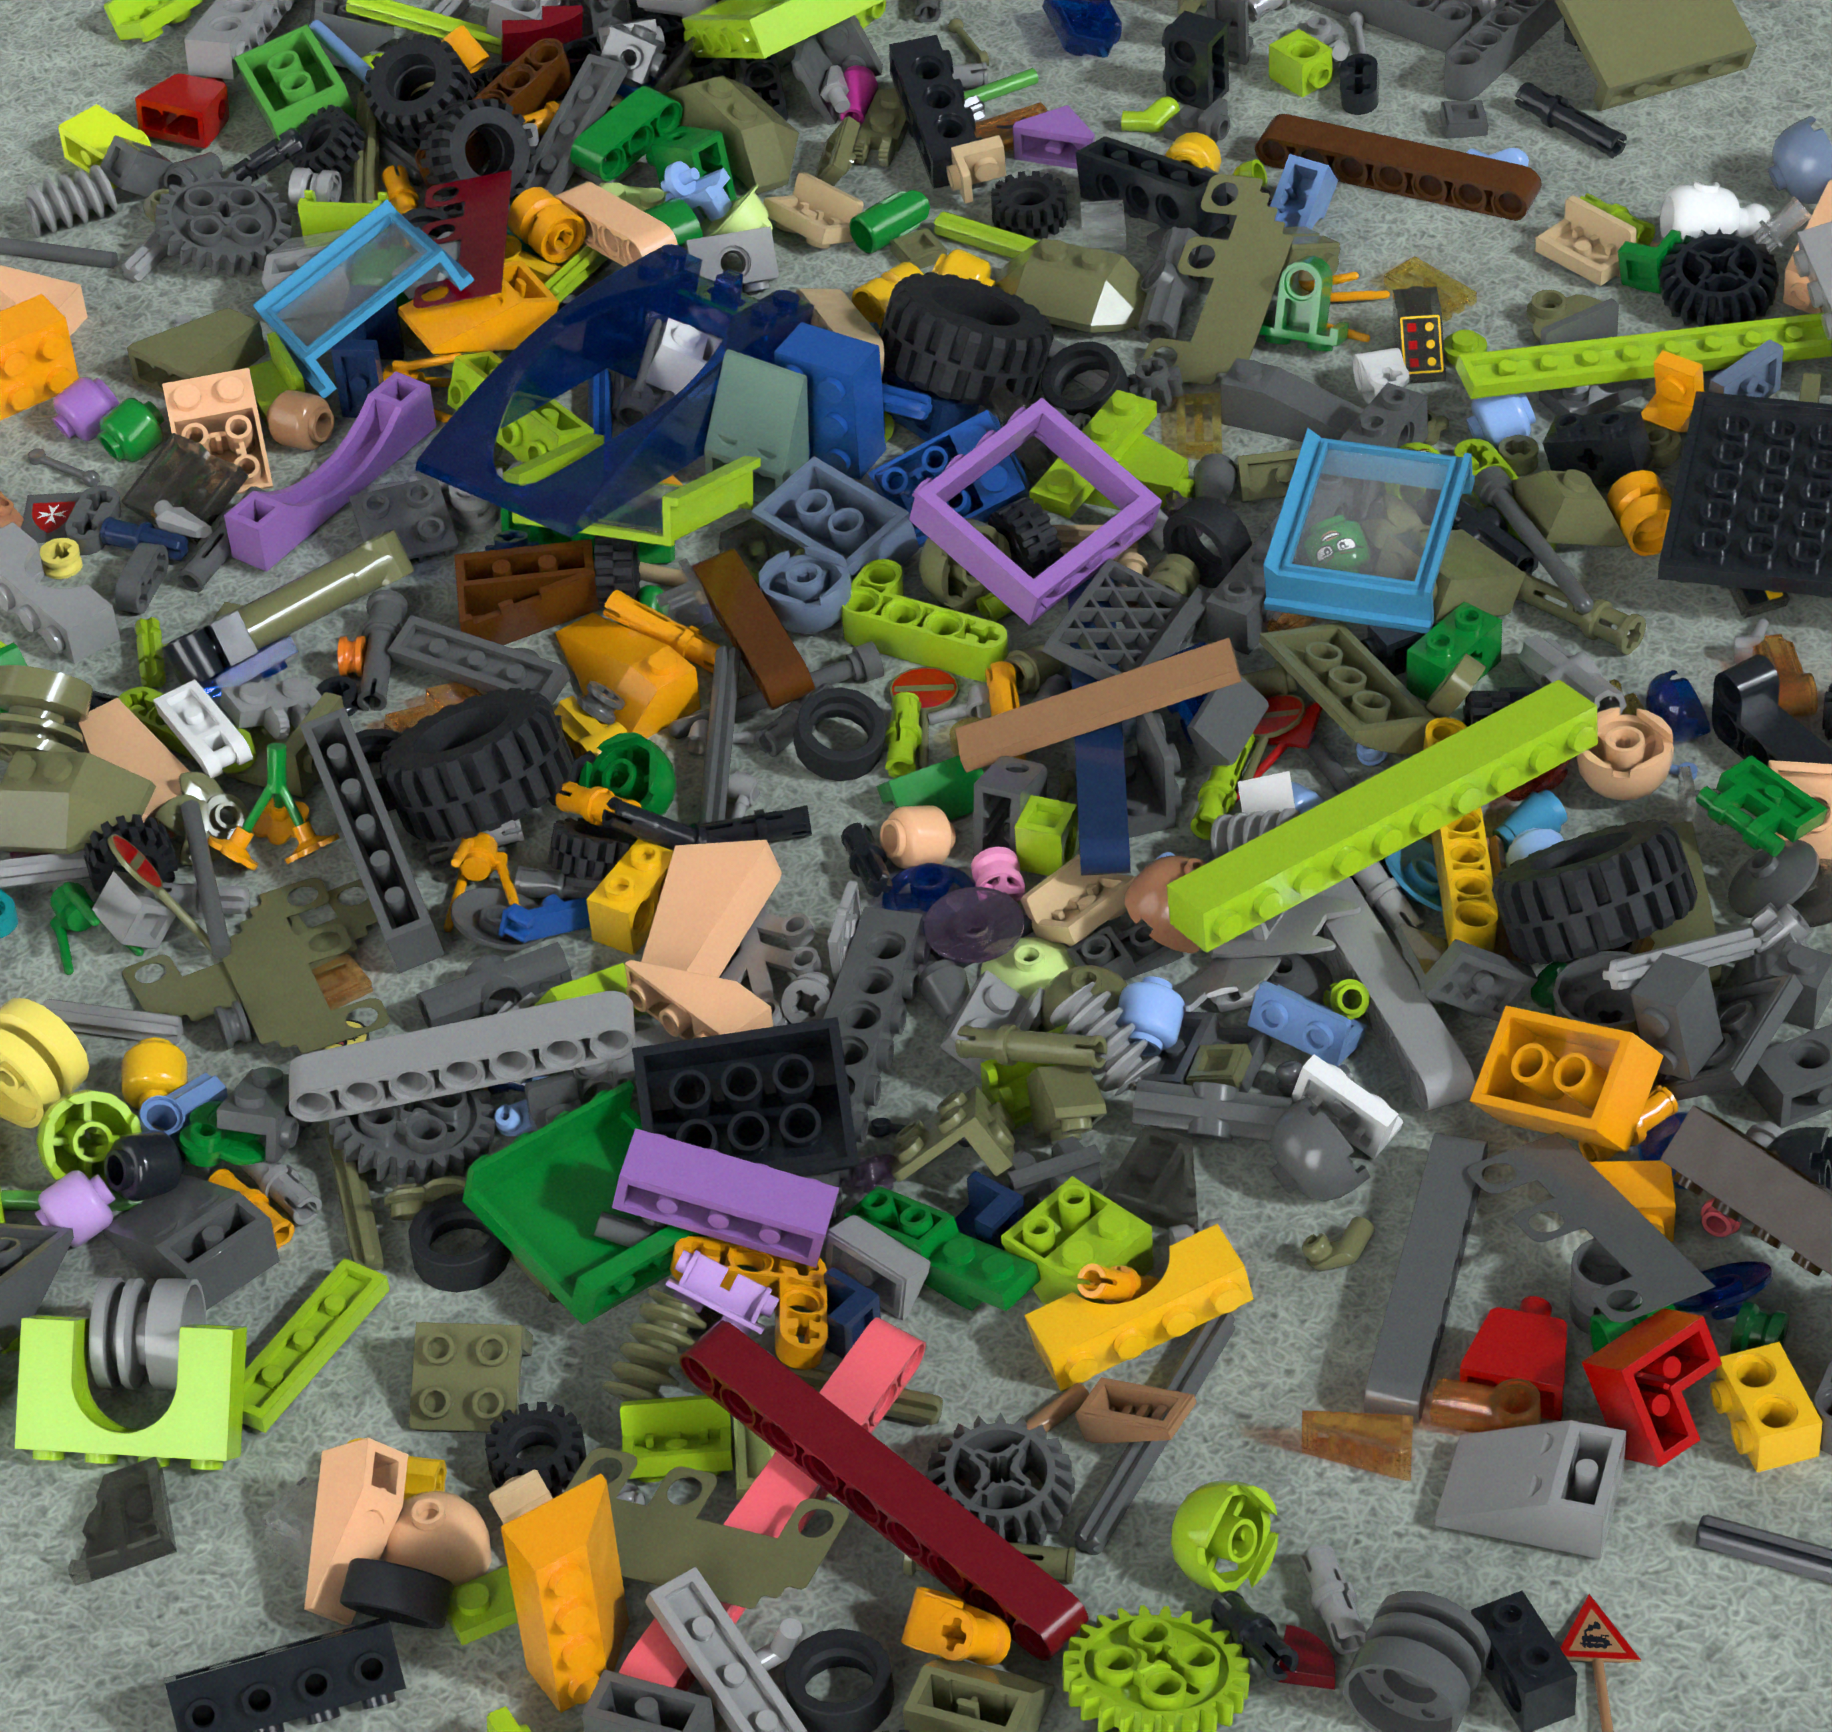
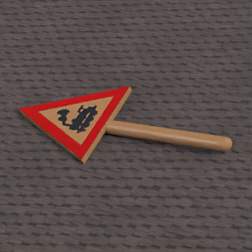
M1589 1594L1560 1648L1568 1661L1592 1662L1602 1732H1614L1604 1662L1630 1663L1641 1662V1659Z

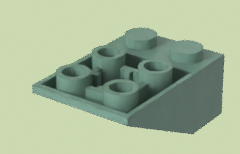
M728 349L724 354L704 448L705 475L742 456L761 458V467L753 470V500L762 502L808 462L807 376Z

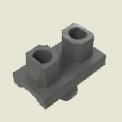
M1072 1136L1057 1141L1051 1148L1052 1158L1039 1163L1035 1161L1032 1154L1026 1152L1014 1155L1013 1165L1007 1169L1009 1189L1023 1196L1024 1214H1028L1072 1176L1095 1191L1103 1189L1099 1168L1102 1159L1097 1146L1094 1144L1084 1147L1076 1137Z

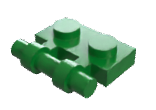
M1752 755L1721 773L1716 789L1722 794L1719 795L1706 786L1701 789L1695 800L1696 803L1708 811L1707 815L1711 820L1720 826L1729 825L1743 835L1742 841L1754 850L1761 848L1772 857H1776L1785 846V840L1777 836L1776 832L1793 843L1823 824L1828 808ZM1741 808H1744L1757 818L1753 819L1751 816L1743 812Z

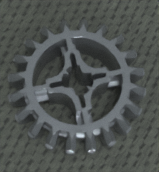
M1001 1412L996 1418L995 1423L986 1424L978 1415L974 1421V1429L970 1430L958 1423L956 1430H954V1438L942 1436L941 1442L938 1444V1452L931 1453L928 1461L927 1476H925L1009 1543L1027 1544L1029 1539L1033 1543L1043 1546L1047 1532L1058 1534L1059 1528L1062 1526V1517H1068L1072 1509V1494L1075 1493L1072 1462L1069 1459V1454H1062V1445L1059 1442V1438L1047 1439V1432L1043 1424L1028 1430L1027 1422L1023 1415L1015 1424H1007ZM1029 1470L1043 1484L1040 1491L1032 1487L1031 1480L1025 1476ZM960 1478L965 1482L968 1481L969 1490L974 1492L970 1500L961 1493L956 1485Z

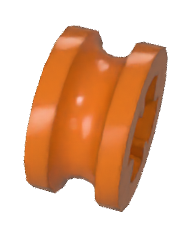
M340 636L337 651L340 676L348 677L350 673L355 672L358 677H362L367 648L365 636H357L355 641H349L347 636Z

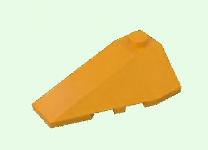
M593 612L555 632L557 642L565 659L578 680L582 695H588L589 691L586 687L590 681H595L608 687L624 700L625 706L623 709L615 710L614 712L616 717L614 722H619L623 725L628 733L635 732L647 739L667 728L672 721L691 715L701 709L696 668L669 645Z

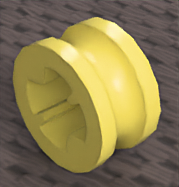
M70 538L52 539L41 546L39 550L44 573L52 579H65L74 576L83 566L82 558L79 556V545Z

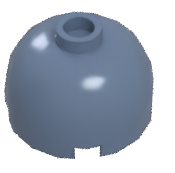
M1808 116L1782 131L1775 140L1772 150L1774 166L1768 168L1769 176L1776 190L1781 191L1785 189L1794 200L1804 204H1818L1828 182L1832 179V145L1823 128L1814 131L1811 127L1816 121L1813 116Z
M815 546L804 547L805 555L790 557L789 550L781 552L768 560L759 572V583L761 592L784 629L796 633L814 634L826 630L840 621L842 618V605L845 606L851 598V573L847 568V561L843 555L831 549Z

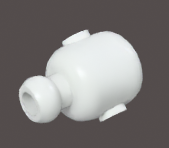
M1694 182V185H1678L1672 188L1663 200L1660 212V235L1663 240L1670 230L1680 231L1683 243L1686 235L1698 238L1701 230H1704L1707 234H1716L1720 227L1723 234H1732L1735 230H1738L1741 238L1753 235L1756 244H1759L1766 240L1768 236L1770 214L1768 209L1760 204L1753 203L1741 208L1735 194L1728 189L1719 187L1720 185L1717 182H1713L1712 186L1699 182Z

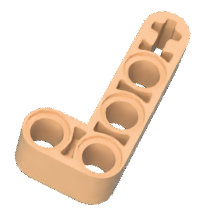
M589 181L555 195L563 205L569 207L583 219L586 225V236L583 243L624 266L630 298L651 307H656L682 295L684 283L679 248L676 237L669 226Z

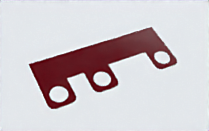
M512 170L438 184L427 189L425 196V206L427 208L465 202L464 216L428 223L423 226L422 231L428 235L437 226L444 224L453 225L455 231L451 235L442 239L432 240L440 244L461 239L459 264L471 274L474 281L462 291L449 279L420 285L415 289L414 307L426 308L502 293ZM455 187L459 190L457 196L450 200L441 202L433 200L434 193L440 189ZM444 286L449 289L448 294L439 300L424 301L422 299V294L432 287Z

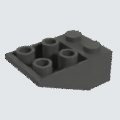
M188 1174L181 1176L179 1184L173 1190L144 1200L112 1221L107 1228L102 1230L103 1235L154 1281L161 1278L197 1279L203 1289L206 1310L280 1261L271 1219L239 1191Z

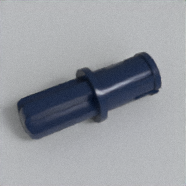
M109 516L104 520L100 530V540L105 545L135 550L136 546L141 542L161 544L167 548L168 558L174 561H181L184 556H187L189 550L187 547L188 539L185 536L155 529L154 525L149 522H143L138 525Z

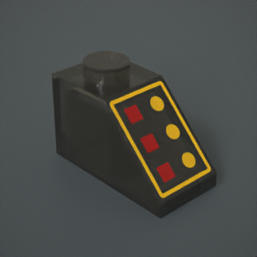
M1413 286L1408 289L1393 290L1392 331L1395 348L1400 349L1403 362L1409 371L1408 384L1446 381L1442 311L1437 287Z

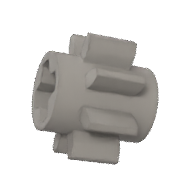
M1770 902L1752 917L1753 919L1750 922L1756 928L1753 931L1754 937L1761 938V947L1756 948L1758 953L1786 941L1809 948V945L1803 939L1812 933L1811 928L1800 913L1787 903L1778 911Z

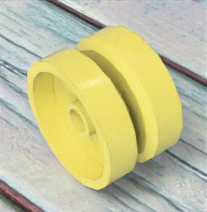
M12 998L0 1007V1117L23 1128H34L39 1125L50 1105L64 1095L72 1093L87 1078L89 1063L86 1052L77 1036L61 1018L45 1006L25 998Z

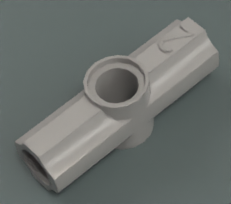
M1538 634L1523 642V649L1517 657L1520 668L1540 684L1541 687H1545L1559 679L1596 704L1597 713L1609 708H1620L1621 715L1623 709L1627 706L1623 693L1601 677L1597 666L1585 652L1580 651L1572 655L1553 639L1542 638Z

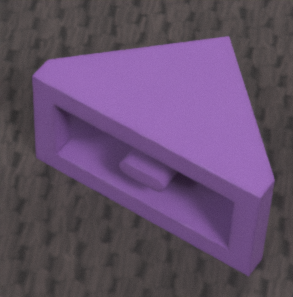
M1066 105L1015 122L1013 125L1014 159L1077 169L1075 152L1095 142V134Z

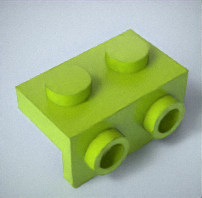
M110 0L104 4V9L120 40L141 38L142 42H148L164 33L162 27L169 22L176 24L189 18L192 15L190 9L203 2V0Z
M707 1395L624 1401L620 1404L622 1452L633 1454L637 1458V1466L628 1479L636 1478L638 1481L647 1483L663 1480L667 1473L676 1467L692 1468L712 1473L715 1476L719 1475L722 1471L733 1470V1436L730 1413Z

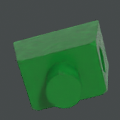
M681 126L657 139L649 146L646 160L650 166L656 168L661 190V182L665 180L666 167L676 161H681L687 164L690 169L696 168L700 177L724 168L730 179L723 189L730 201L737 199L722 132ZM697 206L701 215L706 219L707 215L700 206Z

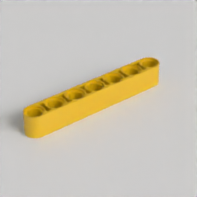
M1441 717L1431 720L1426 725L1423 750L1465 729L1467 726L1455 718ZM1480 807L1431 833L1448 947L1457 939L1494 953L1498 908L1492 893L1494 883L1482 809Z

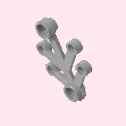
M765 904L741 941V951L720 978L737 981L741 984L748 975L753 994L771 1006L774 1027L792 1023L784 1016L781 1002L776 1000L768 966L793 973L798 977L800 974L809 971L822 973L824 965L817 950L812 947H803L792 952L761 942L760 937L763 934H769L785 938L792 947H801L808 944L815 934L813 926L805 914L796 913L785 919L769 914Z

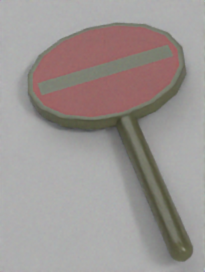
M935 667L912 668L902 672L892 680L889 688L891 700L892 697L900 692H910L917 695L919 702H921L919 726L922 728L923 735L922 742L919 745L920 769L928 767L929 761L928 714L949 707L957 699L960 691L957 679L950 672Z
M1279 694L1265 698L1268 701L1269 707L1253 732L1255 740H1258L1242 781L1253 779L1268 739L1290 731L1302 721L1306 713V706L1300 697L1291 694Z
M117 834L111 835L108 838V845L121 865L147 889L154 891L155 895L211 951L208 934L163 889V882L159 874L146 857L123 837Z

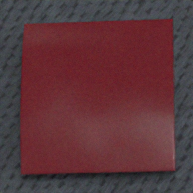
M542 6L541 20H502L501 64L517 59L534 43L545 38L557 39L562 44L582 38L583 6Z

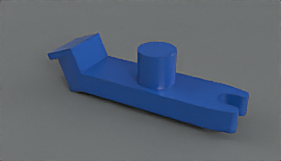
M552 894L543 900L541 907L530 910L514 903L503 910L498 935L502 937L507 934L522 943H526L540 938L590 927L586 901L588 897L564 902L556 894Z

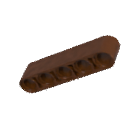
M545 38L537 41L472 100L491 98L498 100V104L507 103L513 107L512 115L521 114L524 116L544 109L546 103L554 101L573 82L574 76L562 43L554 38ZM474 129L467 138L465 154L468 164L474 172H477L490 160V149L484 136ZM419 148L415 154V161L426 189L438 184H429L425 176L430 174L428 167L422 168L420 159L426 158V151Z
M732 547L692 565V573L701 594L732 646L738 648L741 652V661L770 709L775 710L815 692L814 682L803 658L735 548Z

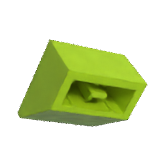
M1073 1176L1001 1236L1002 1245L1007 1252L1037 1264L1041 1280L1032 1289L1044 1304H1049L1072 1292L1085 1300L1106 1304L1103 1299L1084 1297L1078 1290L1077 1284L1090 1285L1088 1280L1077 1279L1080 1270L1087 1264H1099L1106 1268L1121 1265L1133 1268L1138 1275L1143 1276L1154 1268L1152 1226Z

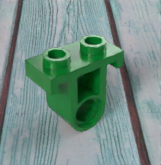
M1306 256L1287 266L1282 272L1275 320L1272 319L1273 311L1267 310L1259 332L1260 335H1265L1264 341L1272 344L1287 345L1291 343L1292 339L1307 342V348L1311 350L1332 351L1333 346L1337 347L1347 340L1348 322L1340 321L1333 327L1327 328L1333 277L1329 265L1323 259L1316 256ZM1300 270H1305L1313 276L1315 281L1313 291L1305 290L1300 286L1298 282Z

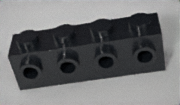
M387 1617L164 1678L177 1732H284V1722L306 1717L307 1725L322 1723L341 1716L339 1707L361 1701L363 1709L383 1706L396 1701L395 1691L406 1689L390 1622Z

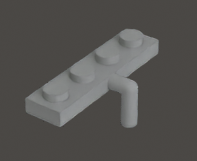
M696 1567L648 1593L645 1600L646 1605L708 1697L711 1698L712 1703L732 1732H808L767 1672L790 1657L802 1633V1625L797 1619L792 1617L783 1619L772 1642L753 1652Z

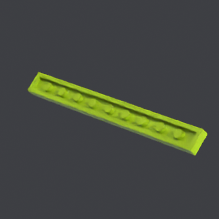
M1824 313L1462 354L1458 356L1455 368L1470 399L1654 378V361L1662 350L1702 364L1703 372L1727 369L1743 358L1746 353L1755 350L1769 339L1783 346L1782 362L1831 357L1832 339L1828 340L1823 329L1821 315Z

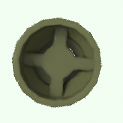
M1168 554L1158 562L1153 574L1149 578L1189 598L1199 585L1201 576L1199 569L1189 558L1180 554ZM1154 602L1157 608H1170L1160 602Z

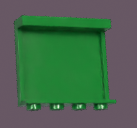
M630 1080L612 1090H602L590 1102L573 1111L560 1113L551 1123L533 1133L526 1132L521 1134L511 1145L492 1155L486 1154L479 1157L472 1163L467 1172L462 1202L582 1325L671 1275L670 1266L676 1242L681 1238L688 1236L713 1238L672 1225L665 1227L630 1248L594 1236L601 1211L629 1220L637 1217V1215L612 1208L619 1175L635 1128L642 1130L641 1117L629 1106L634 1084Z

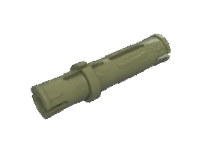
M1008 1024L1000 1026L999 1029L963 1025L958 1030L957 1035L968 1037L969 1040L956 1039L955 1041L956 1052L960 1058L995 1059L1001 1065L1013 1066L1020 1061L1100 1069L1105 1064L1106 1059L1095 1057V1053L1107 1055V1043L1101 1035L1087 1036L1020 1031L1016 1025Z

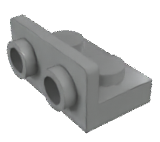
M986 970L976 980L939 1047L981 1077L980 1063L989 1059H965L958 1056L955 1046L956 1039L969 1040L968 1037L957 1035L960 1027L969 1025L979 1028L999 1029L1000 1026L1008 1024L1016 1025L1020 1031L1035 1032L1041 1024L1040 1008L1043 1005L1045 990L1039 987L1026 999Z

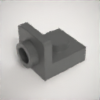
M1219 97L1205 111L1197 107L1185 105L1164 125V138L1175 141L1185 133L1198 132L1207 135L1215 143L1218 140H1223L1230 129L1227 100Z
M572 1071L531 1081L524 1086L529 1121L534 1132L551 1123L560 1113L573 1111L582 1106L579 1100L577 1080Z

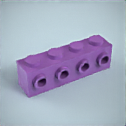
M635 1128L619 1175L612 1208L816 1268L839 1187L822 1183L813 1178H804L780 1171L765 1164L753 1163L722 1154L713 1149L684 1143L662 1134L650 1133Z

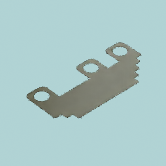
M1217 174L1209 180L1201 201V208L1206 212L1237 216L1228 240L1199 236L1190 238L1185 244L1177 267L1178 271L1183 275L1214 279L1191 342L1155 338L1148 344L1142 361L1151 358L1152 354L1161 347H1171L1177 353V360L1173 366H1179L1183 382L1210 386L1214 383L1218 373L1227 374L1236 358L1250 359L1294 239L1292 235L1283 234L1284 222L1275 221L1278 210L1276 207H1268L1267 203L1270 194L1260 191L1263 183L1262 179ZM1227 182L1236 185L1238 196L1231 204L1218 206L1213 203L1211 195L1218 185ZM1200 245L1212 247L1215 251V257L1209 266L1201 269L1190 266L1188 256L1194 248Z
M308 878L260 894L261 905L250 909L252 918L240 923L242 932L230 937L232 951L227 957L222 958L260 1043L267 1044L278 1041L281 1048L295 1045L300 1053L306 1054L387 1026L390 1022L389 1015L382 1001L377 998H368L330 1010L309 966V963L346 952L352 947V941L344 925L331 923L294 935L287 917L321 907L329 902L330 896L322 880ZM300 887H312L318 891V897L307 905L295 906L287 901L288 895ZM333 932L341 938L338 946L329 951L318 952L312 950L309 946L310 940L320 933ZM358 1008H372L378 1013L376 1021L366 1027L354 1028L346 1023L347 1015Z
M361 879L328 891L330 896L328 903L338 918L308 929L298 914L287 917L292 921L291 929L294 935L331 923H340L344 925L352 941V947L348 951L309 963L314 976L348 963L349 959L346 954L358 949L355 941L369 934L366 929L368 925L378 922L369 898L353 906L343 905L338 901V896L344 890L352 887L364 888ZM324 932L314 936L310 940L309 946L314 951H329L338 946L341 938L336 933ZM157 955L128 966L122 972L125 981L144 1011L167 1013L179 1017L188 1015L191 1021H198L214 1015V1007L221 1006L223 1009H229L232 1005L231 1002L239 1000L240 1004H242L223 961L182 976L169 956ZM161 964L166 968V974L155 982L142 983L135 978L136 972L145 965Z
M605 1447L596 1448L587 1455L564 1491L566 1492L589 1480L588 1471L597 1461L604 1458L617 1459L622 1464L621 1474L616 1480L607 1485L622 1576L662 1586L696 1567L720 1602L747 1609L755 1608L763 1596L775 1599L780 1597L787 1587L799 1590L806 1588L849 1517V1511L843 1505L809 1498L798 1504L778 1538L698 1519V1514L717 1485V1478L712 1473L687 1467H676L670 1470L647 1506L618 1499L616 1497L637 1466V1458L633 1454ZM692 1477L701 1482L702 1491L693 1502L685 1505H676L669 1501L667 1497L668 1489L675 1481ZM816 1509H823L832 1514L833 1525L825 1534L811 1538L803 1536L799 1532V1521L806 1513Z

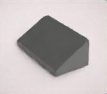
M1242 676V681L1209 692L1187 727L1202 765L1234 764L1269 707L1268 701Z

